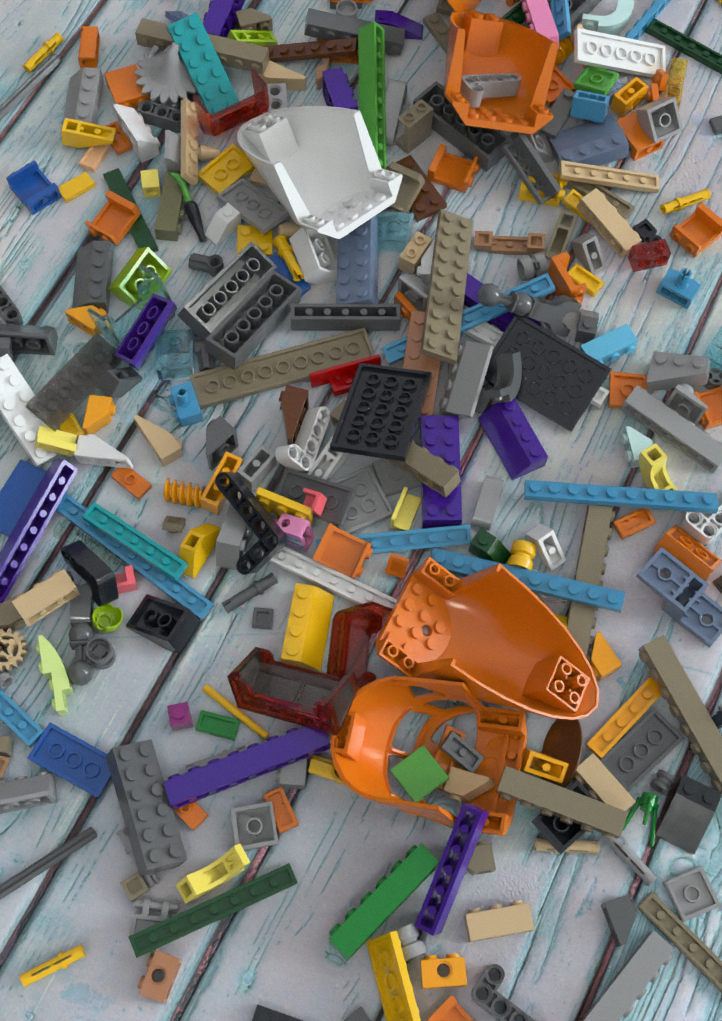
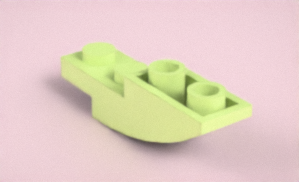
M39 635V643H36L37 654L41 655V662H38L40 674L49 679L50 690L54 691V699L51 700L52 708L60 716L68 715L66 695L74 694L72 683L67 675L68 671L50 642L43 635Z

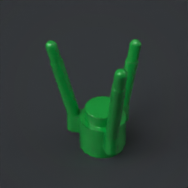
M644 791L641 797L636 798V802L626 818L623 830L640 806V810L645 812L643 825L647 824L649 813H652L650 847H654L659 797L654 793Z

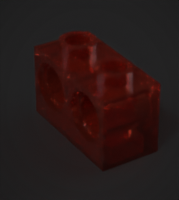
M666 239L633 245L628 260L633 272L667 265L671 251Z

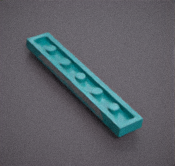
M94 502L82 515L83 520L173 580L177 581L187 569L188 563Z

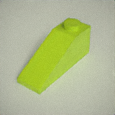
M230 30L227 36L230 39L259 46L277 45L278 43L272 32L267 30Z

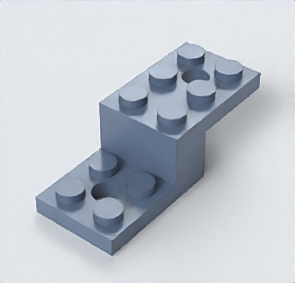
M661 547L636 577L667 601L662 609L664 612L710 648L722 634V607L703 593L709 585L707 582ZM661 570L667 571L669 578L661 577L659 572ZM708 616L711 619V624L703 623L701 617Z

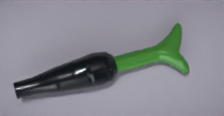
M171 173V177L179 184L186 202L184 206L186 215L200 243H203L207 240L198 204L192 201L186 184L187 181L180 174Z

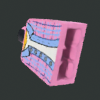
M286 513L281 514L279 519L273 518L286 534V544L307 553L315 538L310 522Z

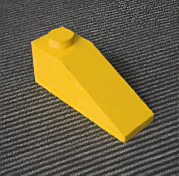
M65 118L61 130L62 145L75 148L113 144L116 134V128Z

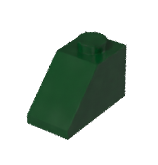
M482 528L478 530L470 542L468 551L481 559L506 564L508 558L511 557V553L500 540Z

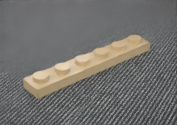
M184 98L181 100V177L193 186L198 183V109L195 103Z
M562 160L559 163V179L658 193L660 190L659 175Z

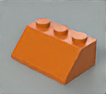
M677 524L667 531L653 548L656 554L663 547L704 581L722 562L720 558Z

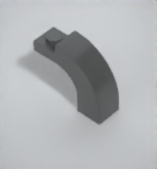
M520 352L503 353L496 356L497 380L493 388L483 391L484 399L491 398L493 403L511 402L517 396L522 378Z

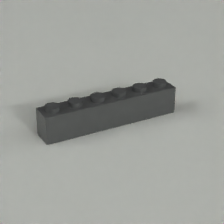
M309 8L305 19L304 35L324 40L356 37L358 40V28L371 22ZM378 23L385 29V53L400 55L404 46L405 29Z
M291 303V330L352 331L365 327L366 331L400 330V304Z

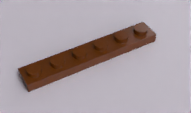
M356 37L264 47L269 48L270 61L277 63L356 56L358 40Z

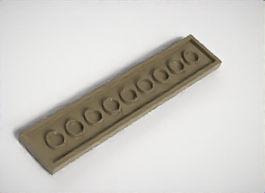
M441 209L438 213L420 353L454 365L458 357L473 221Z
M363 327L246 359L235 371L224 365L191 374L190 379L199 407L204 409L309 380L310 373L374 356L375 353L366 329Z

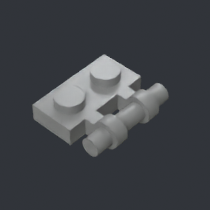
M152 898L136 899L135 908H141L142 915L133 914L129 936L168 919L169 912H178L179 904L171 903V900L159 902L152 901ZM150 910L162 911L161 917L149 916Z

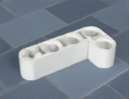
M321 406L307 410L295 444L279 446L276 449L275 457L279 463L286 468L299 472L312 469L330 420V411L327 407Z
M722 504L718 508L717 514L713 513L709 518L705 517L701 512H687L681 522L682 528L702 545H709L722 532V523L716 521V519L722 521ZM689 519L694 520V521H695V524H694V523H691V522L689 521ZM703 531H707L711 536L705 535Z

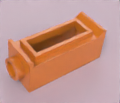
M81 26L78 56L80 68H97L100 46L98 26Z

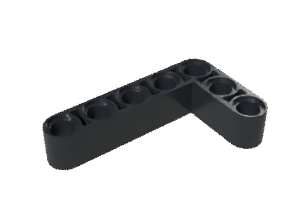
M221 472L216 476V486L259 539L237 561V570L243 575L256 573L285 546L287 536L236 473ZM227 477H228V479H229V484H228V485H227V483H226V478H227ZM238 492H240L241 494L240 500L238 498ZM250 506L253 509L252 514L249 511ZM262 521H263L264 524H265L264 529L261 527V522H262ZM274 536H275L276 539H277L276 544L273 542V537H274ZM260 549L263 550V557L260 555ZM247 562L250 563V569L247 567Z

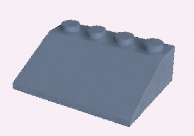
M612 114L606 116L603 123L590 121L562 130L556 139L547 136L558 167L561 160L601 166L629 156V143L624 131Z

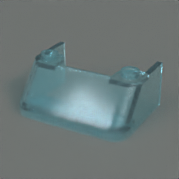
M143 265L138 266L145 279L137 289L140 299L114 321L108 315L101 316L90 308L87 310L97 329L116 349L119 348L152 293L171 300L160 276Z

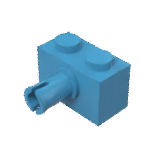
M577 90L573 96L570 116L580 120H591L594 123H603L608 113L610 96Z
M670 268L660 282L656 293L688 309L697 296L701 284L694 279H690L692 275L690 269L686 273L688 268H683L680 272Z
M192 382L170 387L171 395H168L171 406L175 405L176 408L173 411L176 422L180 421L182 427L202 422L203 417Z

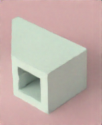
M626 426L621 434V443L626 448L625 457L627 462H630L631 468L639 467L640 452L652 446L653 441L630 426Z

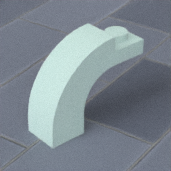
M618 0L615 11L610 15L598 16L583 13L581 24L585 30L617 35L629 24L634 0Z

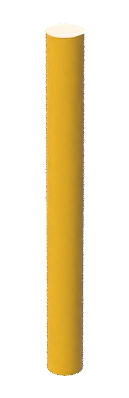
M208 684L205 685L202 691L262 739L266 740L270 733Z

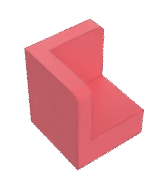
M303 488V492L306 494L303 505L310 507L314 515L321 516L327 498L321 492Z
M132 565L125 566L124 573L115 574L118 594L138 590L136 575Z

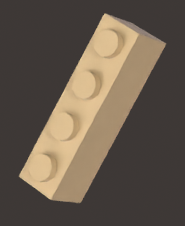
M595 188L581 198L577 205L578 210L621 259L637 248L642 241L639 234L629 226L627 220L622 218L617 209L608 202L602 192Z

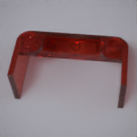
M254 68L251 69L254 95L210 115L197 95L193 96L199 128L203 134L211 136L220 135L268 111L270 106L268 87Z
M371 601L342 609L335 613L332 620L326 684L328 687L358 691L363 686L376 680L374 673L367 672L370 636L381 630L382 618L389 616L392 608Z

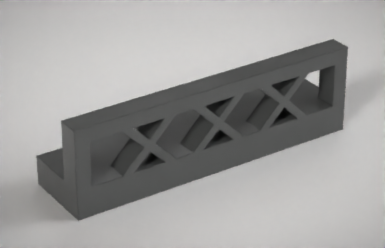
M524 133L518 134L512 142L502 146V151L539 205L554 198L562 190ZM513 147L517 152L516 155L512 154L508 148ZM519 162L524 163L526 169L521 168ZM528 177H533L536 182H531ZM538 190L543 191L546 197L541 198Z

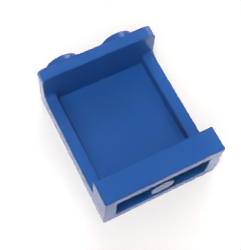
M35 160L6 177L9 188L32 215L61 198L58 186L48 180L39 169Z

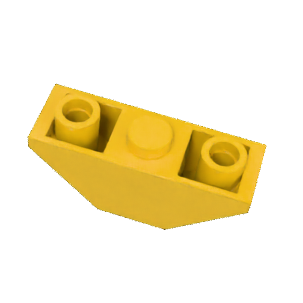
M206 523L189 530L180 545L179 558L188 563V567L183 572V575L193 579L196 578L216 545L220 527Z

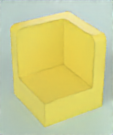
M158 170L140 171L144 198L161 197Z

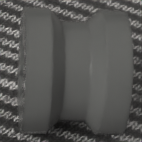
M718 368L710 369L707 385H704L708 390L722 385V370Z
M659 769L656 773L657 777L652 779L650 786L657 792L668 795L670 792L669 788L676 783V779L668 772Z

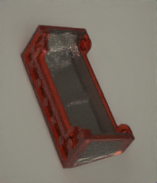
M255 647L227 676L238 708L332 735H337L341 731L359 688L355 671L341 669L337 677L275 661L271 651Z

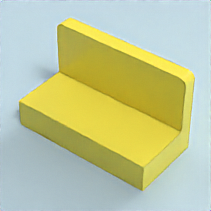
M41 425L38 429L34 447L72 457L76 450L77 444L75 442L77 435Z
M404 487L391 517L390 528L398 531L410 530L422 498L408 494L407 487Z

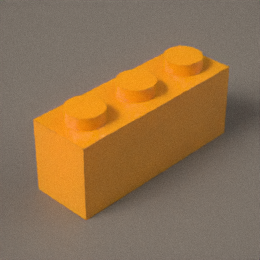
M227 451L225 452L200 498L201 508L219 515L227 499L215 484L216 476L221 472H234L237 474V470L244 464L242 458ZM228 477L226 478L227 485L229 484Z

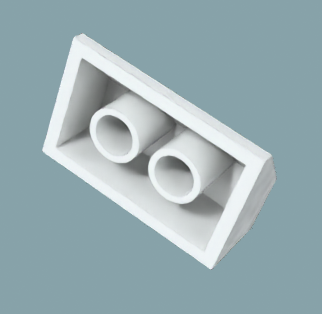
M119 104L113 105L117 123L132 144L133 150L140 161L143 163L160 155L159 140L157 137L152 136V131L148 125L144 124L142 115L138 114L132 107Z
M301 227L289 240L297 258V263L304 274L303 279L305 282L320 285L337 280V258L329 237Z

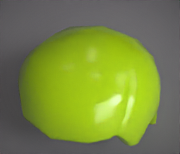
M111 603L101 607L98 606L93 611L91 621L96 630L102 633H112L120 627L123 620V612L120 607L116 608Z

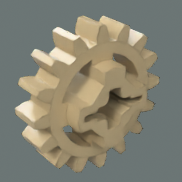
M8 628L6 633L3 629H0V672H3L5 668L11 672L13 666L18 669V663L25 662L22 657L28 656V652L24 650L28 648L27 643H24L26 639L20 636L17 630L13 633L11 628ZM3 645L7 648L9 655L4 653Z

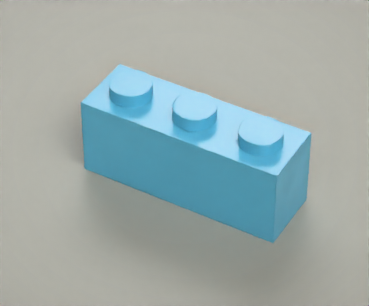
M625 324L580 345L579 350L605 364L618 360L624 354L629 355L633 353L639 340L628 324Z

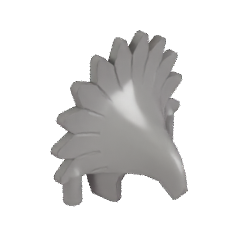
M173 42L160 55H156L160 49L154 45L149 53H144L146 61H137V65L141 69L134 72L136 76L141 77L136 81V85L144 86L141 91L142 94L151 93V101L160 97L161 104L163 105L168 99L173 104H177L178 97L181 99L187 98L186 92L195 94L196 89L193 86V82L181 58L178 56L179 45Z

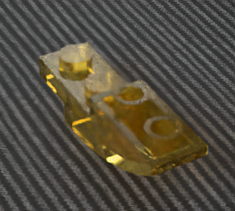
M672 57L663 97H676L679 110L688 60Z

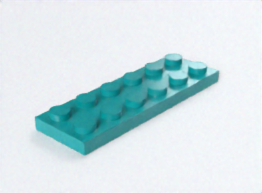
M196 12L167 25L166 29L172 41L179 45V56L212 124L242 110L243 107L198 13Z

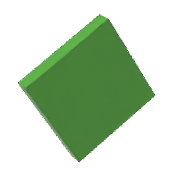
M587 65L575 81L574 89L607 95L618 80L619 73Z
M424 745L390 770L413 802L417 803L449 780L447 774Z

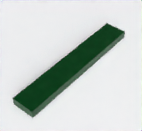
M655 18L646 28L645 33L722 74V55Z
M119 168L103 174L110 191L136 204ZM141 214L129 231L138 249L149 247L153 252L159 251Z

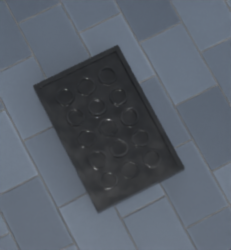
M515 315L493 349L484 380L495 385L497 380V355L520 352L522 378L515 399L572 432L612 369L527 318Z
M359 363L330 443V451L405 462L432 379V372Z

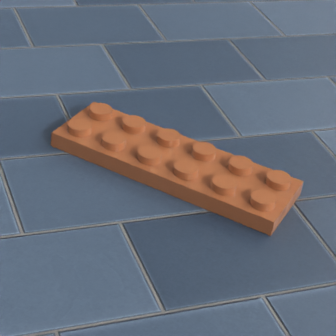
M412 310L403 369L432 372V379L419 417L420 420L421 415L434 414L442 361L420 353L425 312Z

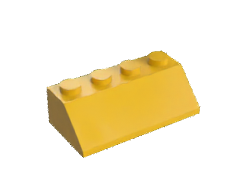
M295 583L281 654L282 665L321 671L334 595L316 586Z

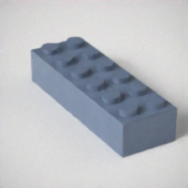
M376 215L341 239H337L336 304H378V218Z

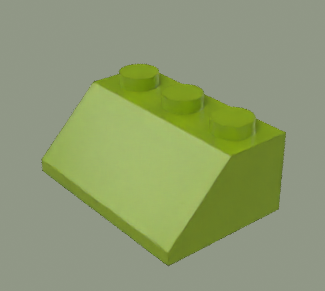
M149 247L139 248L134 252L108 289L120 301L142 311L152 293L156 294L172 270Z

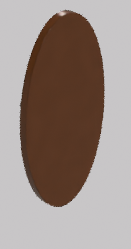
M556 719L550 727L541 753L564 761L569 765L562 783L541 777L542 780L565 788L573 778L582 751V729L578 719Z

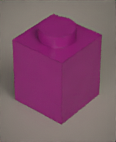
M188 702L167 706L170 726L173 731L193 727Z

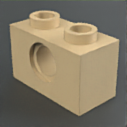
M417 231L400 254L398 268L414 275L417 272V266H421V259L431 245L432 238Z

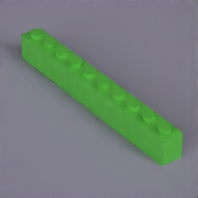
M373 21L358 28L359 111L363 117L381 168L386 170L385 29Z

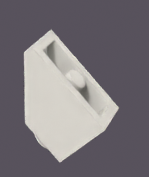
M227 203L215 213L205 232V237L218 246L237 230V225H242L241 213Z
M540 523L526 533L528 541L537 546V556L550 571L566 561L553 529Z

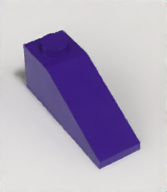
M375 10L374 21L376 23L405 29V39L422 40V24L393 11Z

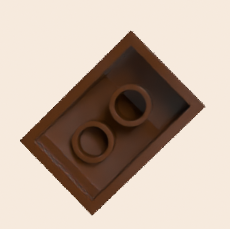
M286 385L285 391L280 393L279 402H281L280 410H282L287 445L295 444L305 414L309 409L308 390Z

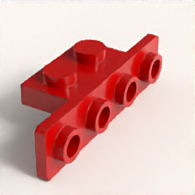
M379 354L310 373L311 387L314 388L329 383L334 397L349 393L359 363L381 365V357Z

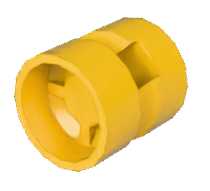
M525 540L513 541L510 551L511 557L508 558L507 565L532 570V560L535 558L537 546Z

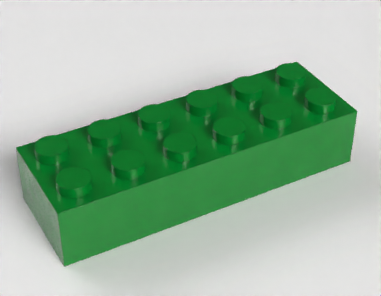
M422 843L418 847L414 844L406 852V859L403 862L397 861L391 868V875L388 878L384 875L376 883V890L373 893L369 891L360 900L361 905L356 910L353 907L345 915L346 921L342 925L337 923L329 932V943L346 961L364 945L438 867L440 861Z

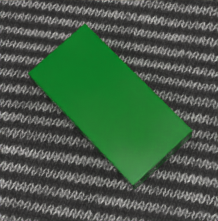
M201 710L195 730L235 741L241 721Z

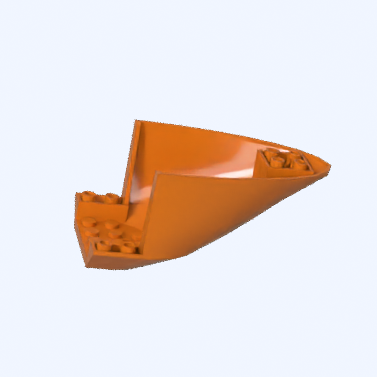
M474 10L453 12L449 20L444 95L461 121L467 126L533 135L554 117L549 112V109L544 107L559 44L537 31L516 22L497 17L492 13L485 14ZM515 73L521 76L516 96L482 98L479 107H470V103L460 93L463 75Z
M430 556L427 557L408 578L376 640L377 655L405 676L464 682L480 701L522 710L547 718L563 720L588 717L598 707L599 688L594 671L578 643L553 612L524 583L500 563L458 579ZM423 626L426 627L428 630L427 636H425L422 632Z

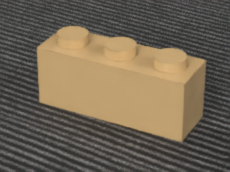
M65 569L54 572L44 582L35 584L28 592L19 594L12 603L29 627L80 595Z
M594 753L577 767L573 779L575 782L579 780L596 800L624 811L636 802Z
M523 900L510 902L508 907H502V904L489 906L490 910L481 911V908L469 909V914L464 915L469 943L535 930L529 903L523 904Z

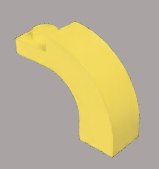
M656 443L640 452L639 467L642 478L649 489L679 491L670 480L666 471L668 456Z
M237 844L215 862L201 870L186 875L176 884V887L185 904L212 892L245 870L244 867L250 861L241 844Z

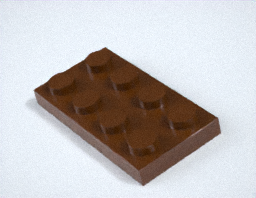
M411 155L395 162L420 173L425 180L423 187L409 210L417 222L439 212L441 209L447 208L445 200Z

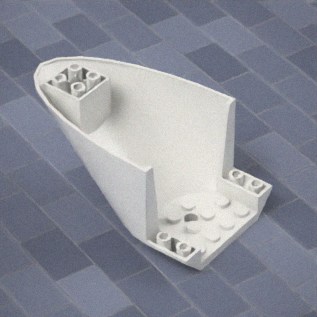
M299 106L276 109L248 119L237 132V141L293 221L302 227L341 239L396 201L403 176L400 173L381 168L359 110L330 106Z

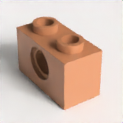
M155 950L154 954L151 953L146 964L149 967L146 976L142 975L138 984L139 994L166 1004L183 960ZM157 970H163L164 979L161 982L154 981L153 976Z

